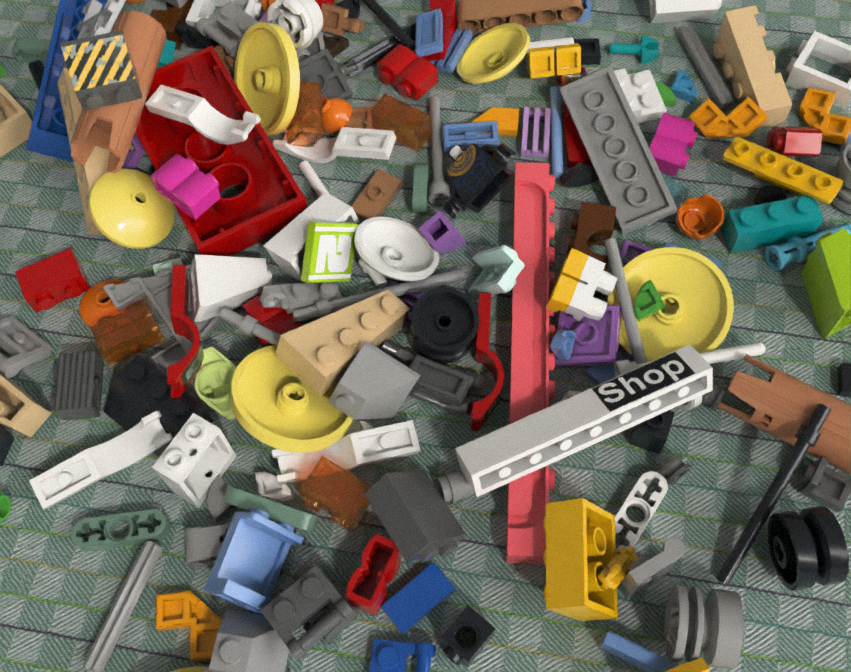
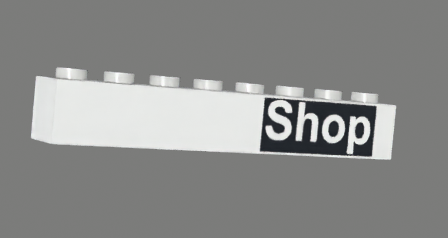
M687 345L455 448L461 471L476 497H479L713 391V367L691 345Z

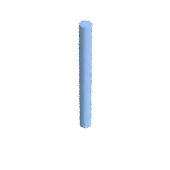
M559 86L550 88L552 175H555V179H560L559 177L563 175L562 115Z

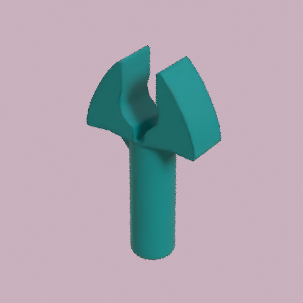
M642 35L638 44L611 43L609 45V53L637 55L641 59L640 64H646L658 58L660 43L651 37Z

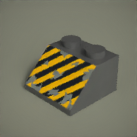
M122 30L60 43L74 91L83 111L143 98L137 71Z

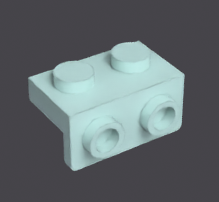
M506 245L478 252L472 259L483 271L468 289V292L475 299L479 298V293H491V296L507 293L516 285L517 280L515 278L524 268L525 264L518 258V254Z

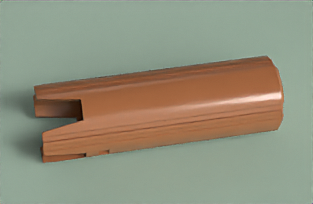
M123 11L115 20L111 32L123 31L137 71L143 98L86 111L82 109L71 139L73 146L70 156L83 167L94 148L98 146L110 150L107 173L121 171L132 143L167 39L166 31L162 25L153 17L142 12Z
M745 354L743 359L771 375L769 380L765 381L739 371L735 372L727 390L753 407L749 415L721 402L717 408L794 446L797 441L795 435L801 425L807 424L818 403L829 407L831 412L818 432L821 436L814 447L810 446L806 453L818 459L823 456L829 459V465L851 475V404Z

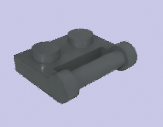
M317 565L260 610L298 662L307 655L306 651L342 620L346 619L348 621L355 615L349 604ZM332 602L335 605V609L296 640L292 633L328 603Z

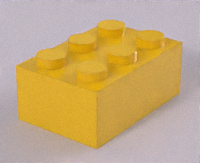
M584 498L546 503V516L543 520L546 532V550L543 554L546 566V585L543 591L546 609L578 621L618 619L617 588L612 589L609 587L608 590H604L601 587L602 582L598 579L601 571L616 554L615 516Z

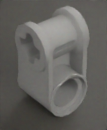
M230 523L210 527H194L186 530V565L189 567L214 565Z

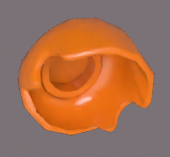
M704 194L696 198L690 197L678 208L676 224L683 235L693 240L706 239L711 237L722 225L725 211L720 201L711 195Z

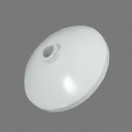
M373 217L363 221L356 230L354 243L359 255L373 270L388 278L399 281L422 280L432 275L438 266L439 253L432 247L420 230L410 223L391 217Z

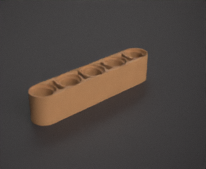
M461 0L456 5L458 29H461L463 33L466 29H470L472 34L485 32L493 27L507 23L532 27L571 22L581 18L584 13L582 0Z

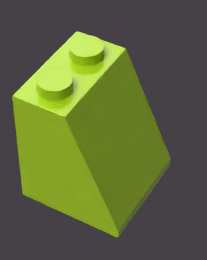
M845 228L833 234L831 232L823 234L815 242L817 245L815 250L806 257L807 263L801 271L820 336L824 340L851 324V234Z

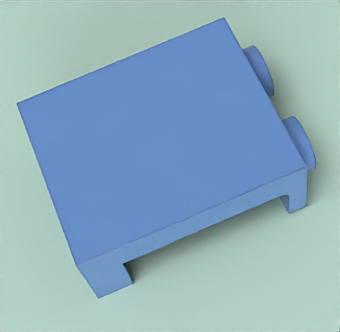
M251 508L249 512L235 511L204 591L255 614L263 615L260 610L273 601L271 597L290 546L292 544L302 545L304 538L294 533L295 528L279 521L275 523L269 520L270 515L265 511Z

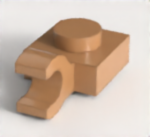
M322 3L323 27L321 30L340 36L345 35V29L354 33L364 32L366 21L349 18V9L329 3Z

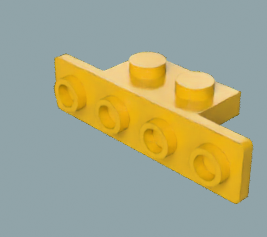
M736 137L723 154V160L753 172L754 177L796 195H807L825 204H830L843 186V180L740 137Z

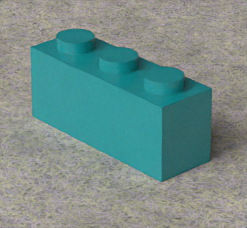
M805 195L729 210L720 231L731 254L786 243L792 237L803 239L814 235L824 217L816 200Z

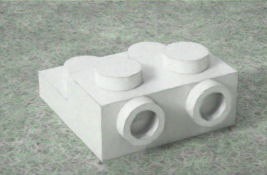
M625 68L614 71L638 123L659 119L663 113H666V107L650 70L627 74Z

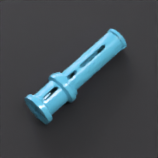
M846 222L803 239L792 237L788 239L787 243L782 245H770L765 250L766 261L774 271H779L785 265L792 262L801 263L815 250L817 246L815 242L827 232L833 234L842 228H845L851 234V225Z

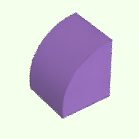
M441 210L418 228L432 247L439 253L453 251L466 243L465 239Z

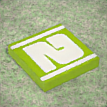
M309 221L301 281L306 283L350 282L355 251L354 236L358 224L352 222Z

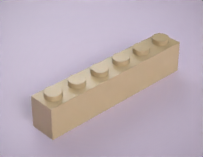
M63 68L57 84L70 148L72 150L73 143H71V139L82 111V106L74 91L68 68ZM98 146L94 148L84 167L73 159L88 235L102 234L93 222L88 206L89 194L93 185L103 174L107 173L110 150Z

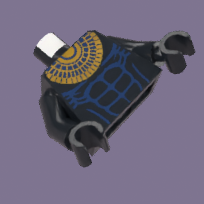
M472 143L466 149L462 145L453 147L449 155L454 162L447 169L446 173L450 179L448 184L450 199L444 204L443 210L453 220L459 211L464 212L466 210L464 204L479 213L515 175L507 167V161L516 152L505 144H485L478 147Z

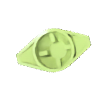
M213 346L203 349L204 357L201 369L195 377L196 393L210 408L221 416H225L227 420H233L235 415L230 405L229 390L237 367Z

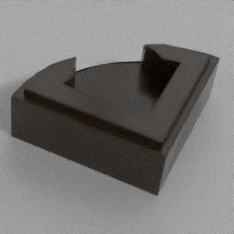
M323 35L325 49L329 50L332 57H335L349 47V40L343 36L325 37Z

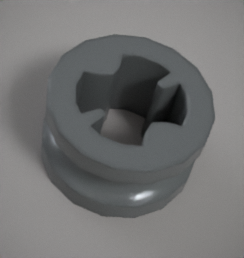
M713 379V391L704 395L701 404H709L711 410L715 411L728 386L725 384L719 386L717 380Z
M681 454L673 457L658 471L662 476L667 477L668 485L678 481L691 469L689 463L684 464L682 462L683 456Z

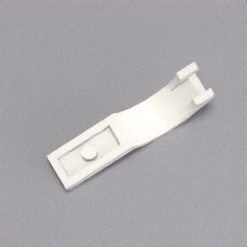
M160 85L145 103L149 112L191 125L208 139L225 145L245 141L248 138L249 132L261 121L259 115L248 111L244 113L243 120L228 118L213 108L205 98L164 85Z
M290 123L283 131L285 133L283 140H274L272 144L275 149L313 163H328L334 160L336 156L389 160L396 141V135L392 130L341 127L337 137L322 139L308 135L295 124Z
M156 410L142 418L136 426L123 434L97 446L85 449L29 480L42 508L48 509L95 482L133 465L170 442L173 437L171 433L166 434L159 420L162 417L161 413Z
M413 420L350 433L332 446L319 451L297 453L275 449L271 450L272 458L278 459L281 475L277 476L279 484L327 477L355 467L417 454L421 450Z

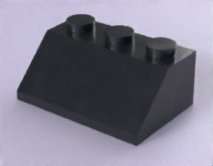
M139 354L115 376L103 410L106 415L126 431L136 426L142 418L157 410L162 415L159 420L166 434L171 433L173 439L193 413L210 423L213 421L205 406L186 391H184L180 398H172L171 385L167 383V376ZM171 441L153 453L159 458Z

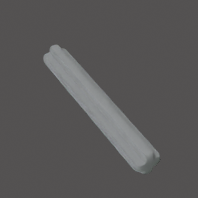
M690 25L682 27L679 37L716 104L721 110L730 108L734 99L695 30Z
M152 541L144 542L83 663L85 669L92 672H103L162 553V547Z

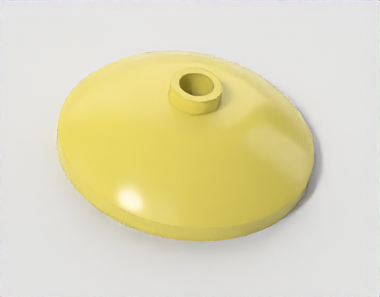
M507 23L493 27L477 36L468 44L456 66L461 79L467 83L485 84L509 74L523 60L527 53L530 36L526 28L520 24Z
M122 168L121 171L116 173H105L95 182L89 194V211L96 227L108 239L123 247L132 249L153 247L167 237L174 225L175 210L173 203L155 189L150 175L144 172ZM135 197L139 198L143 203L138 202Z

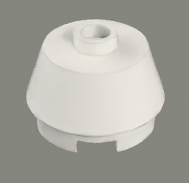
M276 0L268 9V22L273 21V23L280 25L290 36L294 47L298 49L310 46L323 27V15L315 0Z

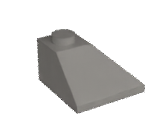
M366 341L339 381L328 403L354 420L394 418L421 375Z
M227 609L217 632L209 672H285L289 649L264 615Z

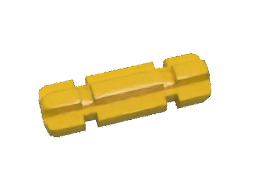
M629 545L628 548L622 546L599 574L598 579L602 582L601 587L604 590H608L609 587L616 589L630 571L628 565L638 559V556L634 553L635 548Z

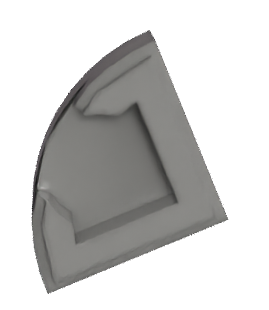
M220 476L213 481L207 497L209 511L217 523L235 507L223 501L228 484Z

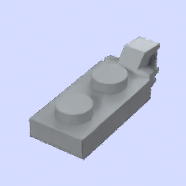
M294 283L264 286L260 301L263 308L281 307L286 310L287 314H291L293 310L313 306L316 301L327 299L329 302L343 297L336 283Z

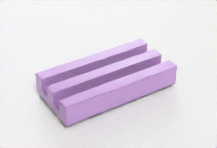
M524 107L521 156L548 158L551 108H545L544 112L540 111V108L529 111V107ZM529 118L534 119L532 150H527ZM539 119H545L543 150H538Z

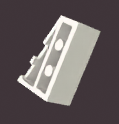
M326 192L263 245L281 271L299 283H306L301 281L308 222H352L356 224L359 222L354 209L350 205Z

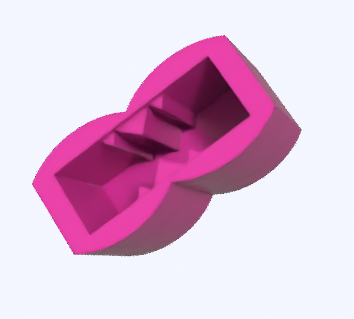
M663 113L650 146L651 153L660 172L676 177L679 168L685 169L690 156L689 153L685 152L686 147H693L698 132L693 131L696 122Z
M175 154L150 176L155 189L194 220L221 198L218 189L220 185L216 178L210 173L204 174L199 171L195 162L188 157L184 159L180 155Z

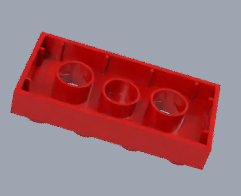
M213 46L156 69L146 99L147 102L159 86L164 85L203 97L218 112L234 120H243V115L246 111L253 113ZM144 105L135 132L155 171L175 154H178L184 159L188 157L193 160L198 166L199 171L204 174L210 173L220 185L218 187L219 192L233 185H238L243 190L241 194L235 197L220 198L196 220L189 217L173 203L200 255H234L279 233L308 207L305 196L260 123L253 127L245 141L225 145L208 139L191 125L151 113L146 105Z

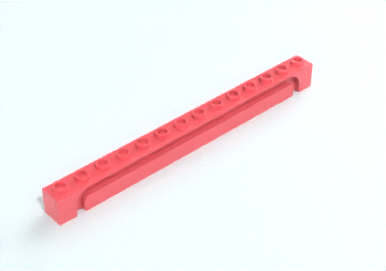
M515 162L513 250L518 254V258L525 266L515 278L517 283L512 288L509 424L549 407V399H554L555 381L549 380V371H554L555 354L549 352V343L552 342L555 336V325H549V316H554V312L545 309L549 300V290H553L555 284V272H549V264H554L555 247H549V239L554 240L555 222H549V215H554L555 198H549V192H554L555 175H549V163ZM549 465L508 483L506 563L545 565L543 554L546 550V532L543 520L546 516V503H552L549 501V490H554L555 470H549Z

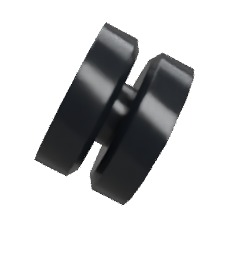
M439 287L423 294L417 300L412 310L409 324V339L415 352L422 357L446 365L459 361L465 356L479 328V314L474 302L465 293L454 288Z
M827 507L804 508L799 515L793 511L774 513L769 518L767 529L770 554L776 572L786 588L795 591L811 588L815 585V582L825 586L841 583L846 580L849 572V555L846 540L835 515Z

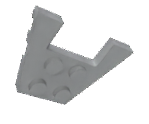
M90 0L84 4L82 13L85 14L83 21L78 22L76 30L79 31L77 39L111 33L113 24L126 0H107L102 11L100 10L103 4L96 0Z
M190 264L186 265L189 281L188 317L194 322L189 274ZM173 269L158 272V275L143 279L140 277L129 279V282L118 285L114 283L105 285L103 287L119 312L144 297L150 300L177 340L150 357L155 367L167 376L168 366L178 363L183 359L193 345L186 337L174 333L170 316ZM219 315L201 322H194L198 327L201 344L222 321V319L218 318Z

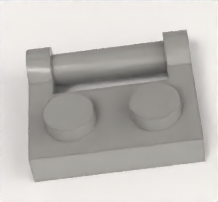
M229 1L207 19L201 18L196 24V30L203 36H209L225 48L228 55L236 58L243 35L250 26L259 21ZM219 27L224 32L233 37L235 40H230L224 34L219 32L217 28Z
M12 315L0 320V347L12 356L7 358L0 352V373L6 378H12L20 369L51 356L52 347Z
M669 538L664 543L662 552L649 560L644 555L628 565L630 571L619 586L626 599L630 598L667 575L673 569L674 563L685 554L686 546L684 542L679 538Z

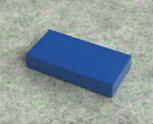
M433 562L386 601L381 608L402 635H404L455 591V587Z

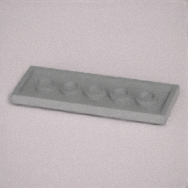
M612 66L560 87L561 96L609 205L616 207L615 218L622 234L624 235L677 213V206Z

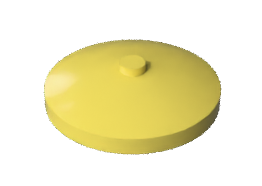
M258 22L250 26L241 39L235 60L234 82L253 113L259 115L261 119L259 123L267 136L282 133L290 124L299 98L300 71L296 50L288 33L278 24Z
M664 247L647 251L635 257L623 267L633 308L641 286L650 279L666 308L644 320L637 321L647 362L654 361L687 345H691L698 353L716 350L722 344L731 326L734 300L726 277L711 260L689 249ZM615 286L612 293L608 296L607 305L620 306ZM621 312L619 344L632 356Z
M275 345L258 349L250 353L239 363L230 385V405L241 426L260 442L283 451L306 453L330 447L347 433L353 418L328 403L339 382L319 397L275 356L277 350Z

